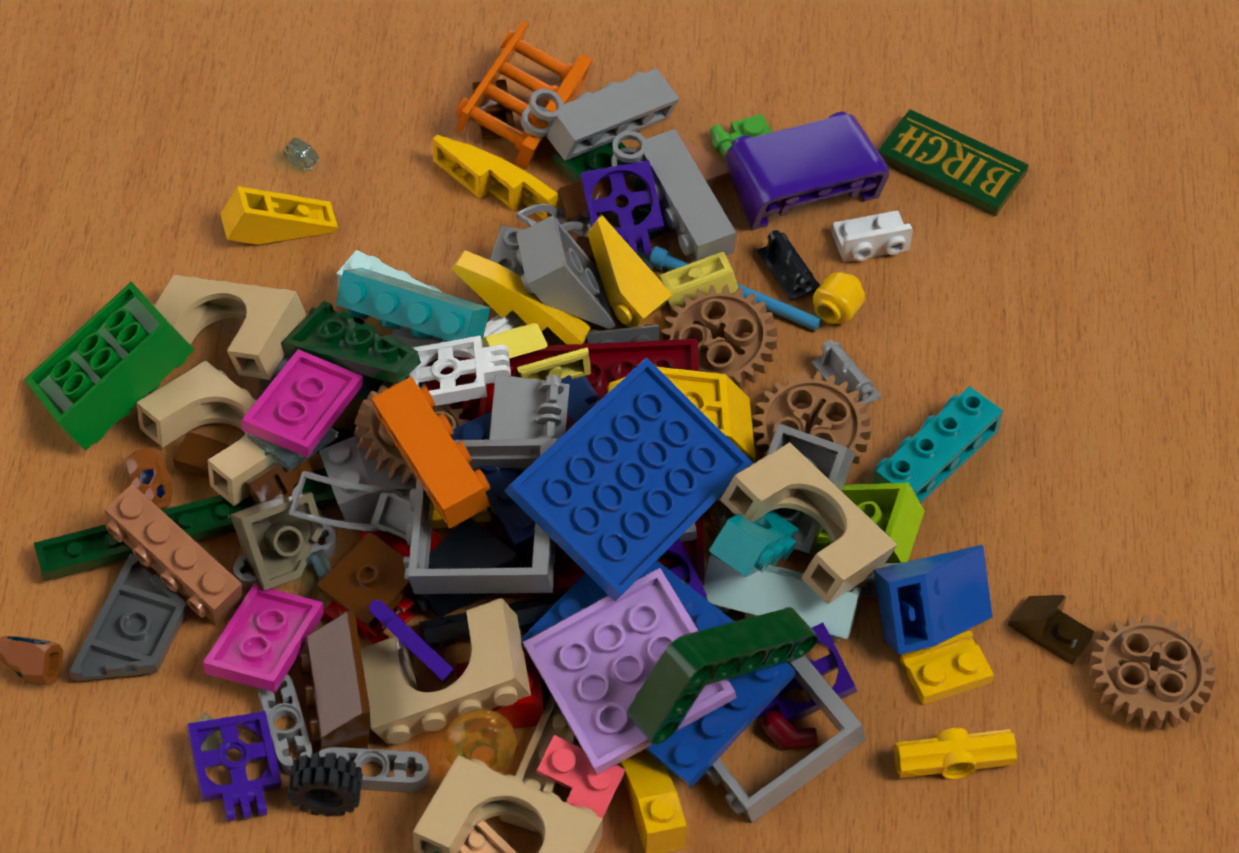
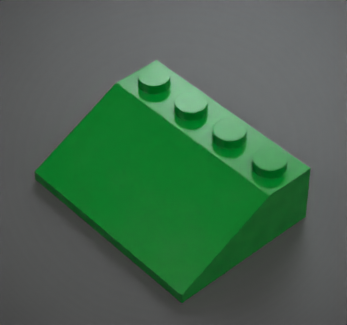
M131 281L24 380L55 421L86 451L92 444L99 442L105 436L106 431L119 419L129 415L138 401L148 393L155 391L170 372L182 366L194 349Z

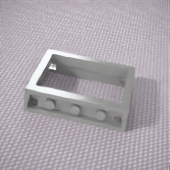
M557 439L454 440L456 444L462 441L472 459L469 462L472 469H481L480 466L528 468ZM417 479L416 489H411L409 495L410 510L414 512L413 522H408L406 527L407 544L411 545L410 556H405L403 561L405 566L404 579L410 580L414 594L553 593L556 542L536 523L532 568L428 569L434 504Z
M805 655L800 659L787 663L795 669V679L832 722L839 733L751 797L748 796L719 758L705 772V775L715 787L721 783L728 792L725 799L732 810L738 816L744 812L752 823L866 740L862 724Z

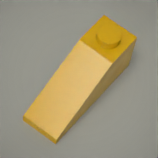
M240 186L236 187L220 213L227 240L256 245L333 233L338 229L333 208L329 201Z
M602 215L596 220L587 234L608 303L621 323L629 328L639 327L659 311L673 294Z
M644 750L619 762L620 767L625 769L623 779L644 852L667 853L684 849L687 824L677 791L667 769Z

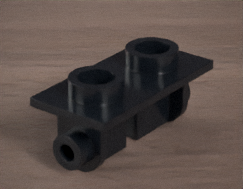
M779 230L770 232L767 236L769 240L767 246L757 249V253L786 296L792 301L815 292L820 284L788 240L786 234L779 232Z

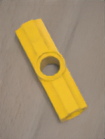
M950 728L941 731L935 738L895 742L894 745L895 767L900 778L942 773V776L946 779H962L973 774L976 769L1016 765L1017 761L1016 741L1014 733H1011L1010 729L968 734V731L963 728Z

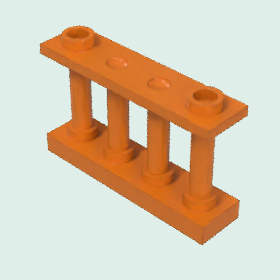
M522 21L516 32L510 30L501 45L503 51L470 99L464 97L455 112V115L459 116L455 130L462 133L470 119L516 144L515 148L519 152L515 164L527 170L546 141L547 136L536 137L525 130L521 132L479 109L478 106L481 105L485 97H488L520 116L529 107L527 103L494 86L501 74L533 92L538 89L554 91L567 104L572 101L584 83L593 59L581 53L575 64L561 62L523 41L529 24ZM517 52L561 76L560 80L563 82L560 86L554 84L552 87L509 62ZM543 97L545 98V103L548 104L546 109L550 112H555V103L549 98ZM534 114L527 116L528 120L531 121L530 124L535 128L545 129L548 127L547 121L539 119Z

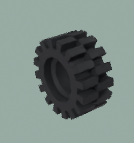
M312 753L311 758L303 755L300 757V760L296 759L291 766L288 800H291V804L294 807L300 805L299 810L306 812L310 809L312 810L311 814L317 816L319 812H324L325 816L332 817L333 812L338 816L345 815V811L351 813L354 811V808H358L363 778L361 767H356V763L352 760L345 762L346 757L340 755L337 759L332 758L333 754L326 753L325 757H320L319 753Z

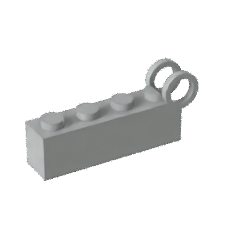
M656 68L646 73L637 72L628 80L620 83L612 82L595 93L586 92L567 104L554 91L538 89L531 95L529 107L523 111L520 121L527 133L536 137L547 136L565 161L612 142L621 132H637L669 119L680 98ZM546 97L552 100L556 105L555 112H550L548 109L538 106L536 99ZM534 114L539 119L547 121L548 127L545 129L535 128L529 123L527 116Z
M676 129L647 139L635 131L619 133L614 138L612 144L613 156L611 167L618 166V160L626 163L650 161L658 201L664 210V219L670 229L674 228L678 234L682 252L686 256L690 255L693 262L723 251L726 255L734 253L736 231ZM632 139L641 145V150L629 147L619 149L618 145L623 140ZM633 174L630 175L631 179L637 178V176Z

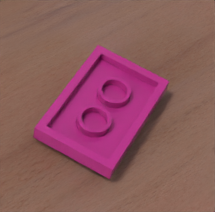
M297 350L241 420L242 431L308 458L361 389L363 376Z
M253 584L204 660V674L276 692L307 642V636L312 634L324 614L323 602L274 589L263 590L261 586Z

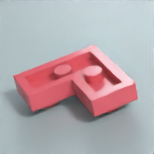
M554 735L536 773L570 789L571 792L566 803L577 808L586 807L595 812L598 817L603 818L625 769L614 765L596 774L582 748Z

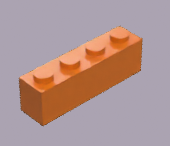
M411 376L371 398L380 422L449 529L490 507L486 491L490 490L487 479L480 469L473 471L469 465L472 459L462 441L455 444L450 436L454 432L449 421L443 413L438 416L433 410V407L436 406L425 386L419 389Z

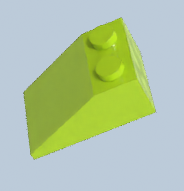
M910 484L844 485L842 492L897 544L886 563L908 562L925 512ZM824 528L811 554L816 555V553L831 544V540Z

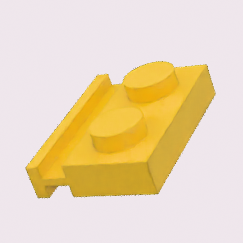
M971 630L958 634L936 646L904 653L900 656V662L905 666L907 676L922 705L993 682L994 673L979 645L975 644Z

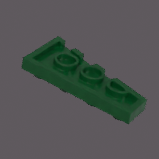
M325 300L281 342L285 354L293 356L297 350H301L352 372L395 384L402 382L421 363L417 350L389 335L382 337L377 334L375 327L367 323L360 325L354 321L353 315L344 310L340 313L335 311L333 305Z

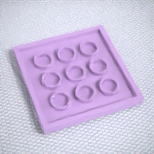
M661 568L637 580L616 602L610 596H607L523 642L526 651L596 774L607 770L652 745L628 717L627 711L668 645L680 636L698 631ZM728 679L705 685L677 730L736 699V693Z

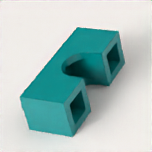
M774 511L768 512L754 522L738 514L727 520L709 552L745 577H748L757 571L763 572L769 565L775 566L780 558L786 560L797 544L793 538L799 528Z

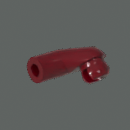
M770 711L763 717V731L779 748L817 747L815 727L795 729L778 711Z

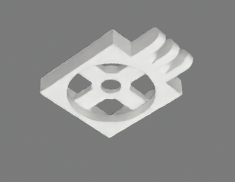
M481 336L413 348L418 351L421 363L410 373V377L412 376L418 387L420 382L431 380L440 382V389L429 391L436 406L488 397L487 384L495 382L496 374L511 376L508 347L506 345H496L483 348ZM454 355H462L471 359L459 361L457 358H454ZM438 359L432 366L425 367L430 362ZM446 367L454 369L452 373L447 375L440 373ZM476 373L477 378L473 383L456 386V379L460 375Z

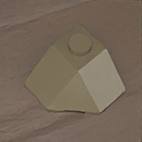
M311 492L301 494L296 510L320 517L313 494ZM292 496L266 501L231 514L242 551L263 590H268L300 578L307 565V557L314 543L318 542L324 529L322 523L289 514Z

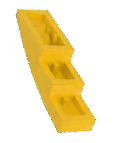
M440 135L432 138L433 161L479 199L491 192L513 211L522 204L530 207L542 203L549 204L558 209V193L530 173L472 145ZM547 212L536 213L543 220L552 216Z
M464 250L451 268L502 318L513 310L527 325L538 323L541 332L549 327L566 345H581L591 328L579 317L544 305L535 294L530 295L526 291L520 275L498 263Z

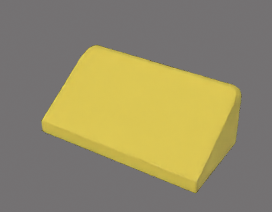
M724 251L658 276L659 280L673 294L668 300L673 314L672 307L674 305L682 308L685 307L684 296L692 300L697 299L696 289L702 291L704 295L709 294L710 285L715 287L717 293L722 292L725 284L728 285L730 294L738 289L733 269Z
M538 323L503 331L482 339L483 348L506 345L509 349V359L547 347V342Z
M586 347L517 367L515 376L546 381V377L549 375L559 376L561 379L569 375L572 379L591 374L589 351Z

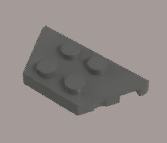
M130 553L69 670L70 679L73 681L157 673L188 612L187 603L177 593L168 590L161 578L156 574H150L134 554Z

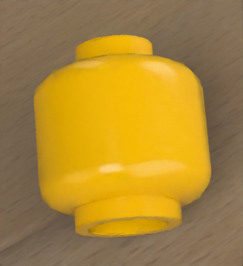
M844 272L829 274L813 294L816 314L829 324H845L849 322L865 302V292L859 279L852 274Z

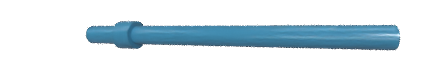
M636 243L638 256L649 261V266L661 271L664 268L671 271L690 264L671 256L670 251L658 246L651 248L652 254L644 256L641 243ZM737 283L738 288L742 287L744 298L754 293L757 301L756 304L764 301L768 312H772L811 330H818L821 318Z

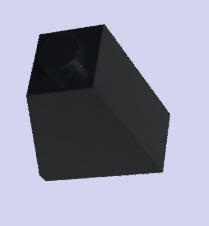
M470 517L461 522L430 552L428 569L525 568L516 552ZM412 589L408 596L421 611L425 612L427 609H430L438 617H443L492 593L414 594Z

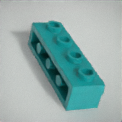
M365 268L343 270L336 301L337 306L348 309L347 313L353 315V317L368 319L369 316L380 319L379 324L384 327L400 329L403 326L412 329L411 334L413 336L423 339H432L434 336L444 339V342L481 336V339H483L490 307Z
M970 386L959 396L954 394L936 417L931 415L925 420L920 431L913 438L908 436L901 442L897 452L890 459L883 458L877 464L873 471L875 476L874 484L909 483L921 504L999 432L1003 410Z

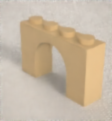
M173 275L154 305L190 345L201 330L218 320L226 318L245 319L227 352L238 375L267 380L271 379L285 355L281 342L307 317L296 291Z
M204 361L137 402L139 429L161 447H165L192 429L205 424L225 423L242 430L241 420L255 404L256 400L248 390L241 389L232 382L225 372L217 370L207 361ZM245 432L246 434L240 440L208 459L210 487L235 506L251 495L244 483L245 481L273 463H280L282 468H284L297 458L303 461L302 455Z
M790 442L734 475L720 499L735 515L741 514L751 522L778 508L799 510L819 522L826 530L831 544L816 553L801 579L827 604H830L873 575L874 569L882 568L897 546L879 526Z
M502 598L466 611L472 644L471 659L462 676L443 690L436 692L418 691L412 653L396 636L361 648L370 707L371 729L387 745L404 743L410 737L427 731L441 730L447 724L461 719L475 718L484 711L498 706L512 705L518 699L531 695L518 617Z
M458 755L413 830L415 852L434 853L439 851V853H458L471 830L480 822L494 816L510 815L526 820L538 830L543 839V845L538 853H594L602 839L603 819L586 807L577 808L562 801L556 794L550 791L541 792L527 786L516 776H505L493 771L480 760H469Z

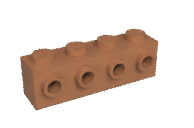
M133 484L104 509L105 527L111 536L119 542L124 541L132 549L135 557L144 566H151L159 573L161 580L173 592L178 591L183 595L192 610L199 616H206L216 625L242 600V583Z

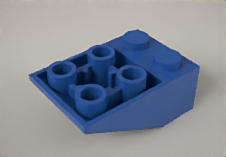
M983 545L874 569L883 638L898 654L936 646L993 617Z

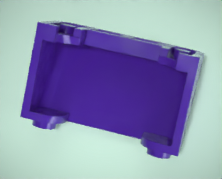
M837 112L824 120L752 138L748 135L738 137L732 141V146L729 147L725 155L726 164L751 230L767 227L769 224L767 217L779 213L780 217L785 216L790 207L849 193L851 199L857 197L860 193L863 202L879 198L890 175L885 160L856 117L852 114H846V112Z

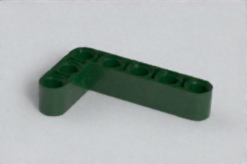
M792 607L680 636L665 649L630 705L627 715L651 744L659 745L677 731L705 685L800 659L814 648L819 636Z

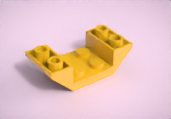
M657 367L754 463L755 451L750 398L726 374ZM624 378L610 382L607 387L608 393Z

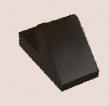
M1029 596L1009 620L1008 626L1072 665L1092 640L1094 631L1062 612L1066 596Z

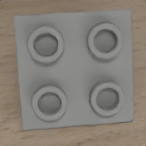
M496 374L489 440L551 438L558 440L566 431L570 384L561 383V377L549 375L546 377V381Z

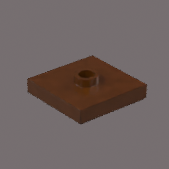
M371 532L317 584L321 593L347 612L355 611L356 619L371 630L380 623L370 612L371 602L380 600L393 610L413 589L410 580L404 579V556Z

